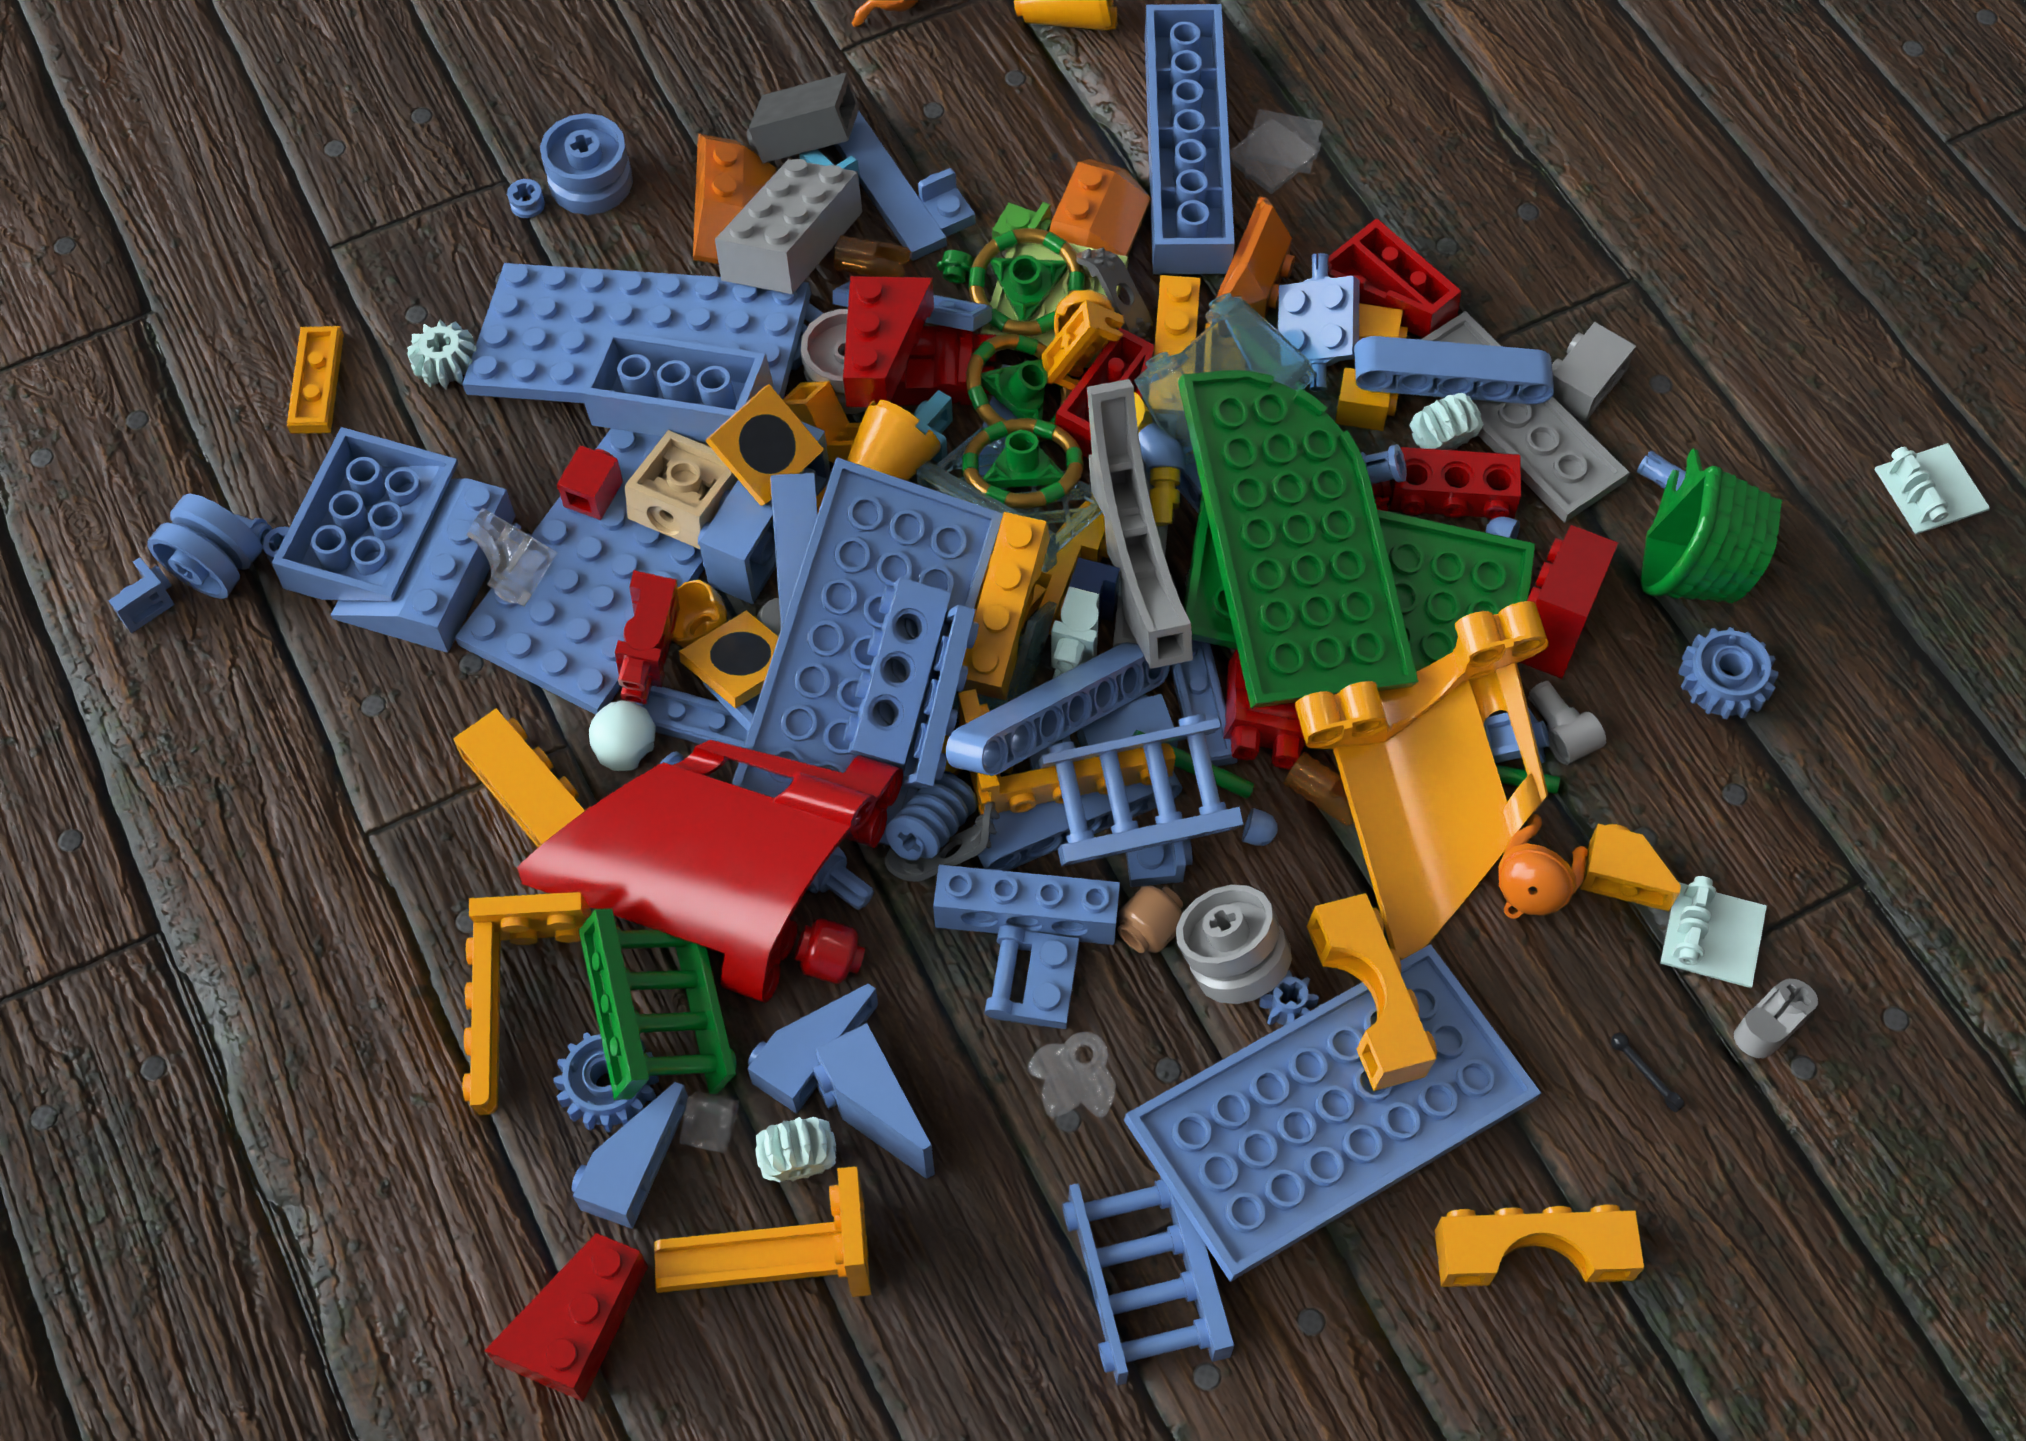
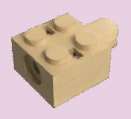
M668 430L625 484L628 519L700 549L698 536L703 525L706 522H712L718 512L719 503L724 492L728 489L732 490L738 479L707 443L697 442Z

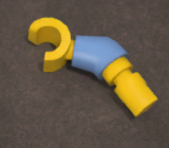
M1134 392L1141 455L1146 463V472L1150 473V484L1154 485V488L1149 490L1156 526H1166L1172 524L1173 509L1179 507L1180 491L1175 489V486L1180 485V475L1185 473V455L1180 442L1158 425L1152 423L1151 412L1141 397Z

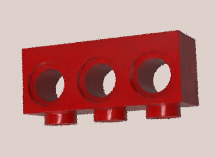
M1400 447L1406 463L1407 476L1405 481L1399 483L1395 479L1390 480L1392 490L1390 511L1403 512L1408 515L1421 513L1444 514L1452 518L1474 516L1486 517L1490 520L1497 517L1514 519L1521 498L1520 455Z

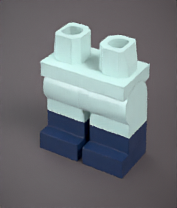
M1078 557L1061 609V622L1055 620L1051 630V667L1056 668L1053 678L1097 656L1098 630L1101 621L1104 619L1113 622L1117 612L1120 568Z

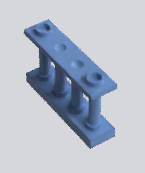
M1198 714L1179 719V727L1074 748L1072 741L1048 746V754L1041 755L1038 760L1039 769L1056 767L1070 835L1066 836L1068 843L1062 844L1057 849L1061 867L1231 831L1244 825L1240 807L1227 809L1225 802H1220L1205 735L1214 734L1221 727L1219 718L1206 721L1205 714ZM1187 739L1203 806L1199 807L1200 815L1183 819L1181 811H1176L1161 743H1171ZM1143 747L1159 816L1155 817L1156 825L1139 828L1138 822L1132 821L1117 753ZM1100 757L1115 824L1111 826L1112 834L1094 837L1093 830H1088L1073 764L1076 761Z
M1162 1178L1155 1181V1186L1086 1203L1083 1202L1080 1186L1077 1183L1069 1185V1202L1062 1203L1068 1231L1077 1230L1106 1341L1098 1343L1105 1373L1114 1372L1117 1385L1127 1383V1362L1196 1345L1200 1349L1208 1348L1211 1361L1214 1362L1230 1358L1234 1348L1206 1245ZM1160 1205L1161 1209L1169 1208L1173 1225L1167 1227V1232L1096 1249L1089 1222ZM1172 1251L1174 1255L1182 1254L1186 1272L1180 1273V1278L1108 1295L1101 1268ZM1185 1298L1187 1302L1195 1300L1200 1319L1193 1320L1192 1326L1123 1343L1120 1342L1113 1315Z

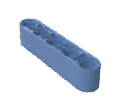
M1382 336L1362 338L1354 346L1356 384L1359 388L1366 391L1434 397L1454 396L1457 393H1465L1466 396H1470L1471 400L1520 404L1544 403L1554 395L1551 356L1543 350Z
M1173 771V776L1169 777L1173 798H1176L1181 793L1182 786ZM1137 783L1125 786L1132 818L1157 808L1152 785ZM1094 792L1081 795L1088 830H1093V833L1096 834L1115 825L1108 794L1103 795ZM1051 801L1037 804L1033 809L1022 813H1014L1011 810L998 813L1000 818L993 820L997 833L994 835L990 834L989 836L991 848H985L978 854V857L984 869L1008 871L1056 851L1062 844L1068 843L1066 836L1070 835L1064 804Z

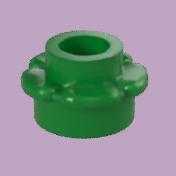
M947 250L943 254L942 261L937 263V268L943 271V278L952 283H964L966 278L969 279L970 269L972 268L974 258L962 251Z

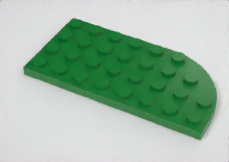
M1243 370L1182 374L1178 380L1179 390L1250 708L1295 703L1306 695L1322 691L1332 692L1334 695L1349 685L1364 681L1375 682L1378 691L1412 687L1418 683L1370 478L1359 448L1348 430L1345 432L1341 430L1337 423L1325 412L1327 407L1317 398L1302 388L1296 391L1284 384L1273 381L1274 376Z
M1202 493L1184 610L1191 622L1192 640L1237 649ZM1377 509L1416 672L1453 652L1458 639L1455 623L1462 617L1481 611H1489L1494 615L1509 605L1527 601L1531 584L1535 543Z

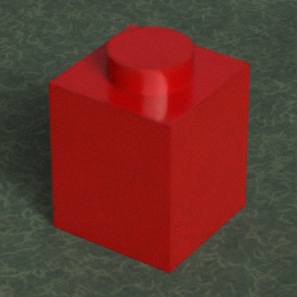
M579 445L557 483L563 506L601 520L623 483L618 459L605 450H592Z

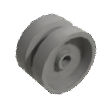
M837 309L824 313L811 322L802 336L801 356L804 366L805 382L830 381L844 413L857 414L866 411L867 407H846L843 370L848 309Z
M1227 885L1206 892L1196 898L1185 909L1176 927L1177 944L1185 960L1190 965V970L1197 984L1206 996L1219 1003L1240 1004L1256 1000L1267 994L1286 976L1292 961L1290 943L1284 930L1279 925L1278 917L1272 904L1263 892L1247 885Z

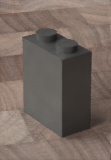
M847 72L761 96L750 126L747 129V137L752 150L758 151L762 163L849 141L860 106Z

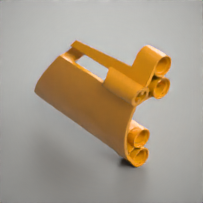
M1518 602L1505 607L1498 614L1494 615L1489 611H1481L1459 619L1455 623L1458 639L1453 652L1417 671L1418 683L1412 687L1378 691L1375 682L1364 681L1349 685L1338 694L1333 695L1332 692L1328 691L1316 692L1300 698L1295 703L1306 746L1313 749H1333L1390 948L1396 950L1400 961L1426 947L1499 860L1513 834L1522 828L1528 818L1548 796L1517 665L1518 662L1542 652L1549 645L1536 603ZM1499 710H1504L1508 713L1527 773V777L1519 785L1508 802L1483 726L1487 717Z

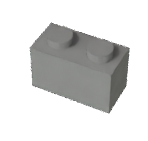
M1594 322L1585 334L1580 332L1576 334L1566 351L1568 355L1563 361L1557 358L1553 362V397L1569 413L1586 422L1628 370L1636 345Z

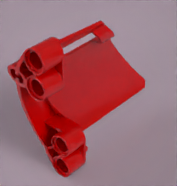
M708 740L695 746L693 752L679 763L670 765L663 762L594 804L545 841L517 869L523 885L549 894L581 892L590 908L612 909L614 916L725 953L721 974L722 988L766 1003L772 998L779 983L780 962L789 955L795 943L797 923L790 920L791 915L820 869L844 838L873 848L878 845L886 828L887 808L894 804L902 787L903 769L858 755L846 771L842 773L735 745ZM730 759L794 780L788 788L773 798L708 777V775L718 770Z

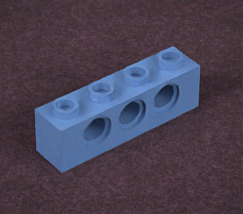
M902 577L894 583L893 588L885 587L879 607V612L886 614L881 630H873L867 650L868 655L874 656L870 673L864 671L861 673L855 697L862 699L858 716L850 715L843 740L850 742L847 753L857 756L862 755L897 767L905 764L951 592ZM899 618H909L914 621L918 629L915 639L905 640L898 635L896 622ZM896 660L903 664L906 670V677L902 683H893L887 679L884 673V666L887 661ZM876 703H886L893 709L894 720L890 726H881L874 721L872 709Z
M939 865L933 904L935 928L998 934L1000 926L1013 925L1022 928L1024 931L1079 938V942L1114 945L1120 882Z

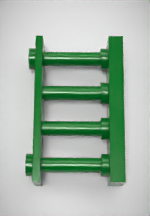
M595 909L579 929L614 1100L632 1099L647 1083L649 1076L696 1073L705 1074L709 1094H718L736 1075V1056L733 1049L729 1047L706 947L660 930H621L619 926H616L612 909ZM676 947L681 970L630 972L624 965L621 949ZM685 989L690 1012L639 1014L637 1010H634L630 991ZM695 1030L700 1052L697 1055L648 1057L646 1053H643L640 1033Z

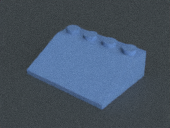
M341 427L271 563L283 589L321 600L393 601L459 464L458 460Z
M468 478L451 479L393 601L338 600L331 613L332 619L448 653L497 555L493 552V549L500 538L511 527L516 517L507 490Z

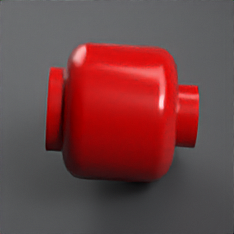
M820 918L812 926H804L794 960L800 961L803 974L833 984H839L847 978L849 972L858 973L864 957L865 947L858 946V932L855 928Z

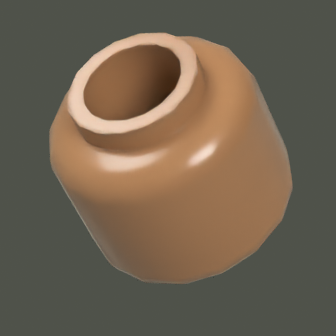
M1143 886L1119 910L1118 921L1120 926L1117 928L1118 933L1135 951L1139 953H1144L1145 951L1158 953L1176 936V927L1182 915L1181 908L1183 907V902L1174 891L1167 887H1163L1160 890L1154 886Z

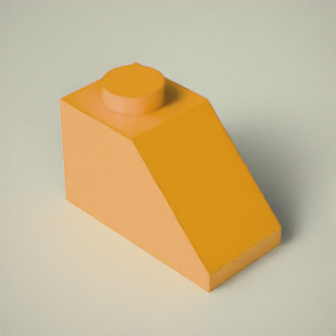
M1598 824L1589 841L1585 875L1580 889L1670 911L1680 893L1681 885L1644 835L1631 832L1627 827L1618 824Z

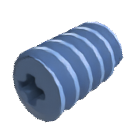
M944 771L941 780L935 779L932 787L919 789L915 796L906 803V806L897 813L896 817L887 824L885 831L887 841L892 849L904 859L933 858L939 853L940 847L947 844L949 837L958 831L959 826L967 821L968 816L976 811L978 802L975 793L970 786L956 775Z

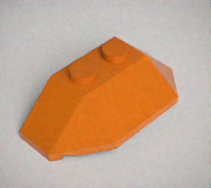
M699 134L693 260L719 264L715 238L776 173L775 166L769 162L762 163L760 156L736 140Z
M1092 159L1079 161L1054 214L1049 232L1056 234L1068 243L1097 250L1103 247L1105 251L1128 257L1151 203V197L1126 169Z
M1259 196L1252 216L1209 311L1207 323L1217 324L1219 338L1227 336L1229 330L1235 324H1240L1246 329L1264 322L1269 308L1276 309L1278 306L1279 284L1282 277L1289 279L1295 262V256L1290 255L1292 237L1273 205L1266 197Z

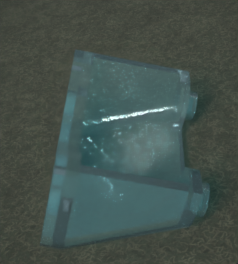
M1231 293L1221 295L1209 303L1210 310L1205 314V317L1211 325L1181 353L1169 356L1168 352H1163L1155 355L1145 363L1147 369L1134 380L1157 425L1181 443L1185 455V465L1196 462L1178 385V380L1182 374L1224 370L1253 371L1274 376L1273 381L1284 384L1296 391H1299L1301 388L1304 389L1316 376L1309 359L1246 300L1240 296L1232 297Z

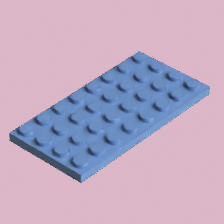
M504 263L476 343V352L471 357L473 362L468 366L462 385L466 395L584 403L581 391L608 330L766 353L774 385L773 389L783 399L811 296L810 286L808 282H803L793 294L721 281V277Z
M612 428L609 430L596 449L605 450L618 459L623 483L602 519L599 520L565 508L561 497H559L531 534L533 540L513 564L510 563L457 633L455 639L458 646L595 715L613 700L622 687L618 683L619 673L615 657L616 645L618 640L624 641V627L627 621L634 617L629 588L633 570L676 579L678 588L685 582L697 580L705 569L700 549L628 519L625 484L663 436Z
M837 457L743 748L844 773L851 762L857 757V755L847 753L850 742L843 740L850 715L858 716L862 699L855 697L861 673L863 671L870 673L874 656L868 655L867 650L873 630H881L886 614L879 612V607L885 587L893 588L894 583L902 577L951 592L947 611L957 605L974 609L1003 513ZM899 618L897 620L896 631L898 635L905 640L915 639L918 629L914 621L909 618ZM889 660L885 663L884 673L887 679L893 683H902L906 677V670L903 664L896 660ZM880 702L874 705L872 716L877 724L890 726L894 720V711L888 704ZM738 762L732 784L774 798L788 788L794 779ZM904 786L901 787L896 801L887 808L886 827L896 817L897 813L906 806V803L915 796L917 790ZM884 831L879 843L890 846Z
M1431 944L1400 961L1401 976L1407 989H1411L1417 998L1419 1005L1418 1016L1425 1031H1429L1432 1034L1436 1043V1060L1425 1078L1373 1091L1356 1049L1365 1031L1376 1022L1377 1011L1372 994L1364 983L1361 982L1126 1113L1124 1122L1230 1282L1536 1101L1540 1096V1090Z

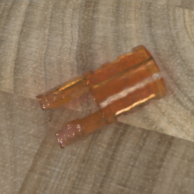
M840 235L835 250L834 267L835 270H845L850 273L856 272L861 275L867 274L872 277H903L905 270L901 265L909 262L911 252L910 249L904 246Z
M1304 752L1286 776L1283 785L1292 788L1294 792L1301 794L1306 800L1313 802L1316 807L1342 824L1350 826L1354 820L1341 775L1333 772L1331 768L1324 766L1319 760L1312 758L1310 754Z

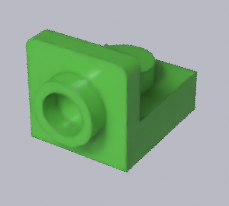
M1009 202L992 229V240L1001 234L1015 229L1035 228L1049 231L1052 222L1051 204L1043 202L1036 213Z

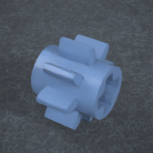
M1288 970L1286 976L1269 992L1270 994L1261 996L1259 1007L1269 1008L1270 1010L1269 1025L1275 1022L1286 1025L1308 1013L1310 1010L1307 1008L1317 1006L1319 996L1308 994L1310 981L1308 977L1300 980L1292 977L1290 970ZM1291 998H1293L1294 1000L1297 1001V1003H1295L1294 1001H1289V1000H1290ZM1281 999H1282L1283 1001H1285V1002H1287V1001H1289V1002H1288L1287 1004H1284V1003L1281 1002Z

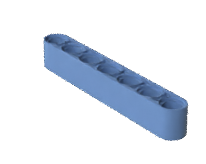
M1121 643L954 730L946 745L947 761L952 767L990 776L997 775L1160 686L1168 676L1170 665L1150 669L1138 644Z

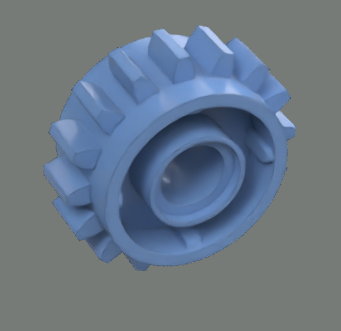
M1731 627L1723 631H1717L1713 628L1706 638L1699 634L1695 637L1692 646H1687L1681 658L1683 662L1678 670V674L1685 677L1681 688L1682 690H1688L1692 697L1690 702L1692 704L1697 703L1705 709V713L1722 715L1723 719L1739 715L1742 719L1747 716L1750 708L1758 712L1765 701L1770 699L1776 688L1773 684L1778 677V672L1771 669L1776 659L1774 656H1769L1765 649L1766 644L1764 642L1760 643L1749 632L1734 631ZM1722 670L1729 671L1734 676L1727 675Z
M587 1032L583 1034V1041L577 1045L570 1043L567 1046L570 1053L566 1059H558L557 1065L563 1074L554 1077V1084L557 1090L562 1091L557 1095V1099L562 1108L569 1107L567 1113L573 1122L583 1117V1123L587 1130L591 1131L597 1124L602 1125L606 1132H611L613 1125L622 1124L624 1126L632 1117L642 1111L646 1100H655L656 1095L650 1085L659 1082V1076H649L647 1083L632 1099L614 1100L611 1085L606 1087L596 1086L599 1077L608 1073L601 1035L591 1036ZM641 1040L642 1048H643V1052H644L645 1046H644L643 1041ZM651 1052L646 1053L648 1057H653Z

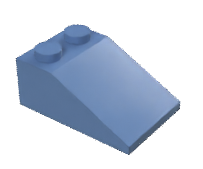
M866 1023L815 1048L819 1065L813 1067V1071L818 1081L816 1084L826 1107L830 1109L836 1106L845 1122L926 1179L935 1175L932 1145L868 1024Z

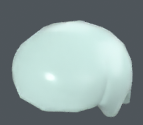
M626 700L611 702L603 707L591 722L589 728L590 746L600 764L613 771L633 770L638 767L639 761L648 752L653 750L656 726L647 709L637 703Z

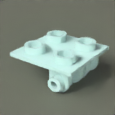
M1948 443L1919 453H1915L1913 450L1909 451L1905 446L1900 447L1891 454L1894 459L1892 462L1875 467V471L1915 535L1990 509Z
M1705 876L1695 877L1694 882L1689 885L1679 882L1681 885L1680 893L1671 907L1660 964L1752 988L1767 906L1717 893L1715 887L1712 886L1713 880Z

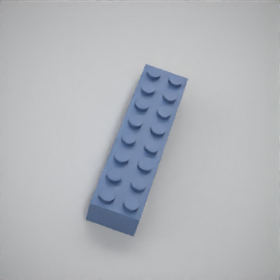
M1222 4L1146 5L1144 38L1153 274H1226L1233 259L1235 241Z

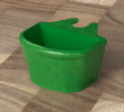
M1693 448L1687 457L1685 478L1677 491L1679 471L1672 470L1668 477L1657 515L1646 534L1640 582L1643 592L1651 596L1660 597L1665 595L1674 599L1682 597L1688 600L1696 598L1702 601L1710 600L1716 603L1724 601L1730 604L1743 598L1755 586L1767 569L1777 544L1782 500L1770 496L1771 494L1759 490L1758 487L1749 485L1747 481L1738 479L1735 475L1723 472L1720 467L1710 466L1703 471L1699 451Z

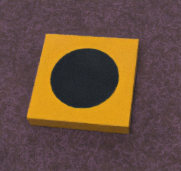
M770 384L764 386L705 440L760 506L767 504L772 499L771 475L799 474L824 451L823 447Z
M746 610L680 650V662L736 709L761 693L778 636Z

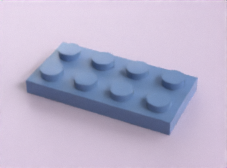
M957 605L946 611L903 769L902 786L915 790L932 787L935 779L941 780L944 774L947 757L941 751L945 735L950 736L957 721L958 711L952 709L955 693L962 692L967 679L968 666L962 664L966 648L972 649L977 637L979 624L973 622L976 609Z

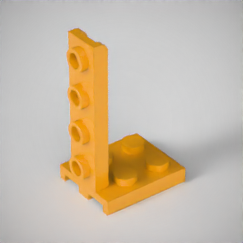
M976 689L958 692L959 727L989 712L987 703L979 705ZM1161 743L1168 776L1170 777L1173 776L1176 757L1171 745ZM1143 747L1117 753L1125 786L1137 783L1152 785ZM1100 757L1073 762L1080 795L1094 792L1103 795L1108 794ZM1055 766L1001 777L1000 773L990 776L969 771L980 815L984 814L987 801L995 802V809L998 813L1008 810L1014 813H1022L1033 809L1037 804L1051 801L1064 804Z
M581 892L469 898V917L473 921V937L466 940V960L468 965H473L472 982H467L465 985V1004L467 1010H472L471 1027H466L464 1031V1050L467 1056L471 1055L470 1073H465L463 1077V1096L466 1102L470 1101V1106L479 1115L492 1114L498 1108L501 940H510V943L516 945H531L537 943V938L555 937L556 941L566 943L581 941L579 929L592 914Z
M857 1166L837 1168L838 1185L829 1186L831 1214L834 1216V1222L656 1240L654 1242L656 1292L838 1275L839 1278L847 1277L852 1297L871 1295L864 1214L865 1204Z

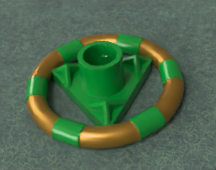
M1035 228L1010 230L993 238L975 258L970 269V297L974 303L992 307L984 292L986 269L991 264V268L1019 321L1007 317L992 307V320L988 324L1007 334H1020L1024 336L1044 334L1054 329L1055 311L1033 321H1030V319L1067 271V267L1070 273L1068 294L1073 291L1084 290L1085 274L1083 265L1076 262L1077 253L1072 246L1052 232ZM1036 243L1060 255L1064 261L1038 260L1030 255H1020L1016 258L994 257L998 253L1018 244Z
M1003 334L982 342L971 355L966 372L967 393L975 411H977L987 425L991 426L999 421H1005V419L990 406L983 387L1017 418L1042 420L1044 391L1048 377L1047 372L1043 368L1041 354L1048 346L1037 339L1024 335ZM1015 349L1039 358V360L1025 361L1022 364L982 373L983 366L995 352L1000 350ZM1058 385L1061 393V406L1072 390ZM1056 414L1049 421L1050 423L1055 424ZM1037 436L1039 442L1048 440Z
M1010 419L999 421L986 427L973 437L962 456V474L969 487L987 502L1004 508L1014 509L1046 506L1063 498L1077 484L1084 468L1082 450L1077 441L1058 425L1041 419ZM1007 436L1005 448L982 478L979 474L978 457L988 444ZM1037 436L1055 441L1063 448L1066 453L1067 462L1065 474L1039 447ZM1047 486L1037 492L1031 493H1011L1010 491L1001 489L1009 487Z

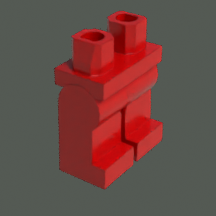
M942 325L937 327L923 326L920 332V340L917 346L913 347L908 357L906 370L892 397V403L898 406L920 405L925 400L929 401L940 390L952 398V404L960 401L961 405H973L967 393V367L971 355L982 342L996 335L974 333V331ZM997 352L988 361H996ZM983 366L982 373L995 370V367ZM983 387L985 393H986V394H990V393Z
M633 570L629 588L634 617L628 620L624 627V641L618 640L615 657L619 673L618 683L620 686H623L621 699L639 704H647L652 686L662 687L665 677L664 665L668 656L680 606L676 579Z
M1236 649L1228 665L1226 725L1224 727L1223 739H1231L1233 758L1247 761L1254 760L1259 753V746L1273 749L1272 764L1275 767L1293 769L1300 758L1302 748L1306 744L1295 703L1250 708L1239 654Z

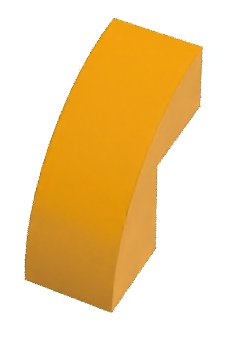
M830 381L800 383L782 400L800 421L825 431L829 461L834 463L837 457L847 460L861 423H849Z

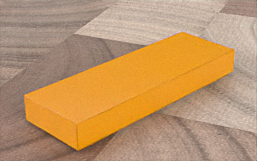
M341 326L300 328L287 419V428L290 434L331 433L344 337Z

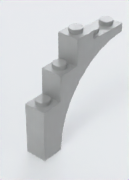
M1129 379L1087 387L1092 454L1088 455L1091 492L1104 515L1107 554L1114 567L1120 568L1123 616L1150 669L1193 660L1191 622L1181 604L1171 578L1154 520L1140 449L1134 387Z

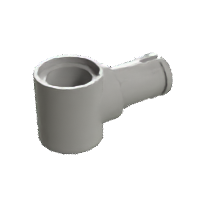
M1549 681L1541 682L1531 689L1528 699L1548 723L1549 747L1560 763L1568 765L1605 746V731L1599 720L1588 711L1579 714L1574 707L1569 708Z

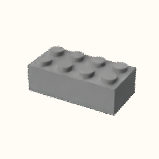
M788 159L715 238L721 281L793 294L861 215L862 205L858 171L842 169L837 165L824 166L807 163L802 159Z

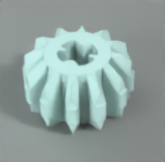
M441 319L436 327L431 328L424 324L423 334H412V345L407 347V355L410 363H412L413 373L418 379H424V382L429 387L440 382V385L447 389L449 382L452 381L462 385V375H466L468 366L473 362L471 357L476 352L473 336L469 333L468 329L462 330L456 321L447 327Z
M1457 393L1454 396L1448 395L1441 400H1436L1431 405L1424 406L1422 411L1414 415L1409 426L1413 432L1412 437L1420 448L1452 450L1468 443L1471 438L1477 436L1484 424L1480 417L1481 413L1470 396H1466L1465 393Z
M799 1117L791 1121L783 1120L780 1124L769 1125L765 1130L756 1135L757 1147L755 1150L758 1167L761 1168L763 1178L770 1181L782 1182L785 1180L795 1181L801 1178H809V1176L815 1174H822L825 1170L830 1169L836 1164V1142L834 1133L831 1132L829 1121L815 1117L807 1119Z

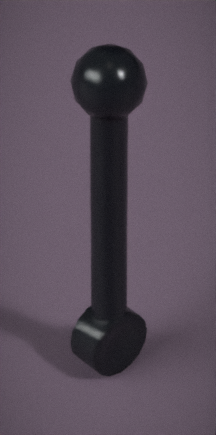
M1616 1033L1611 1037L1612 1047L1615 1050L1623 1051L1664 1097L1666 1105L1673 1112H1678L1685 1106L1683 1099L1676 1092H1671L1631 1048L1627 1035Z

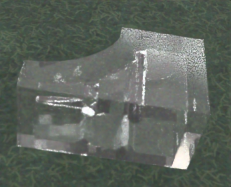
M483 507L466 535L480 546L489 561L491 578L487 585L494 588L497 596L504 601L519 603L522 606L526 605L558 553Z

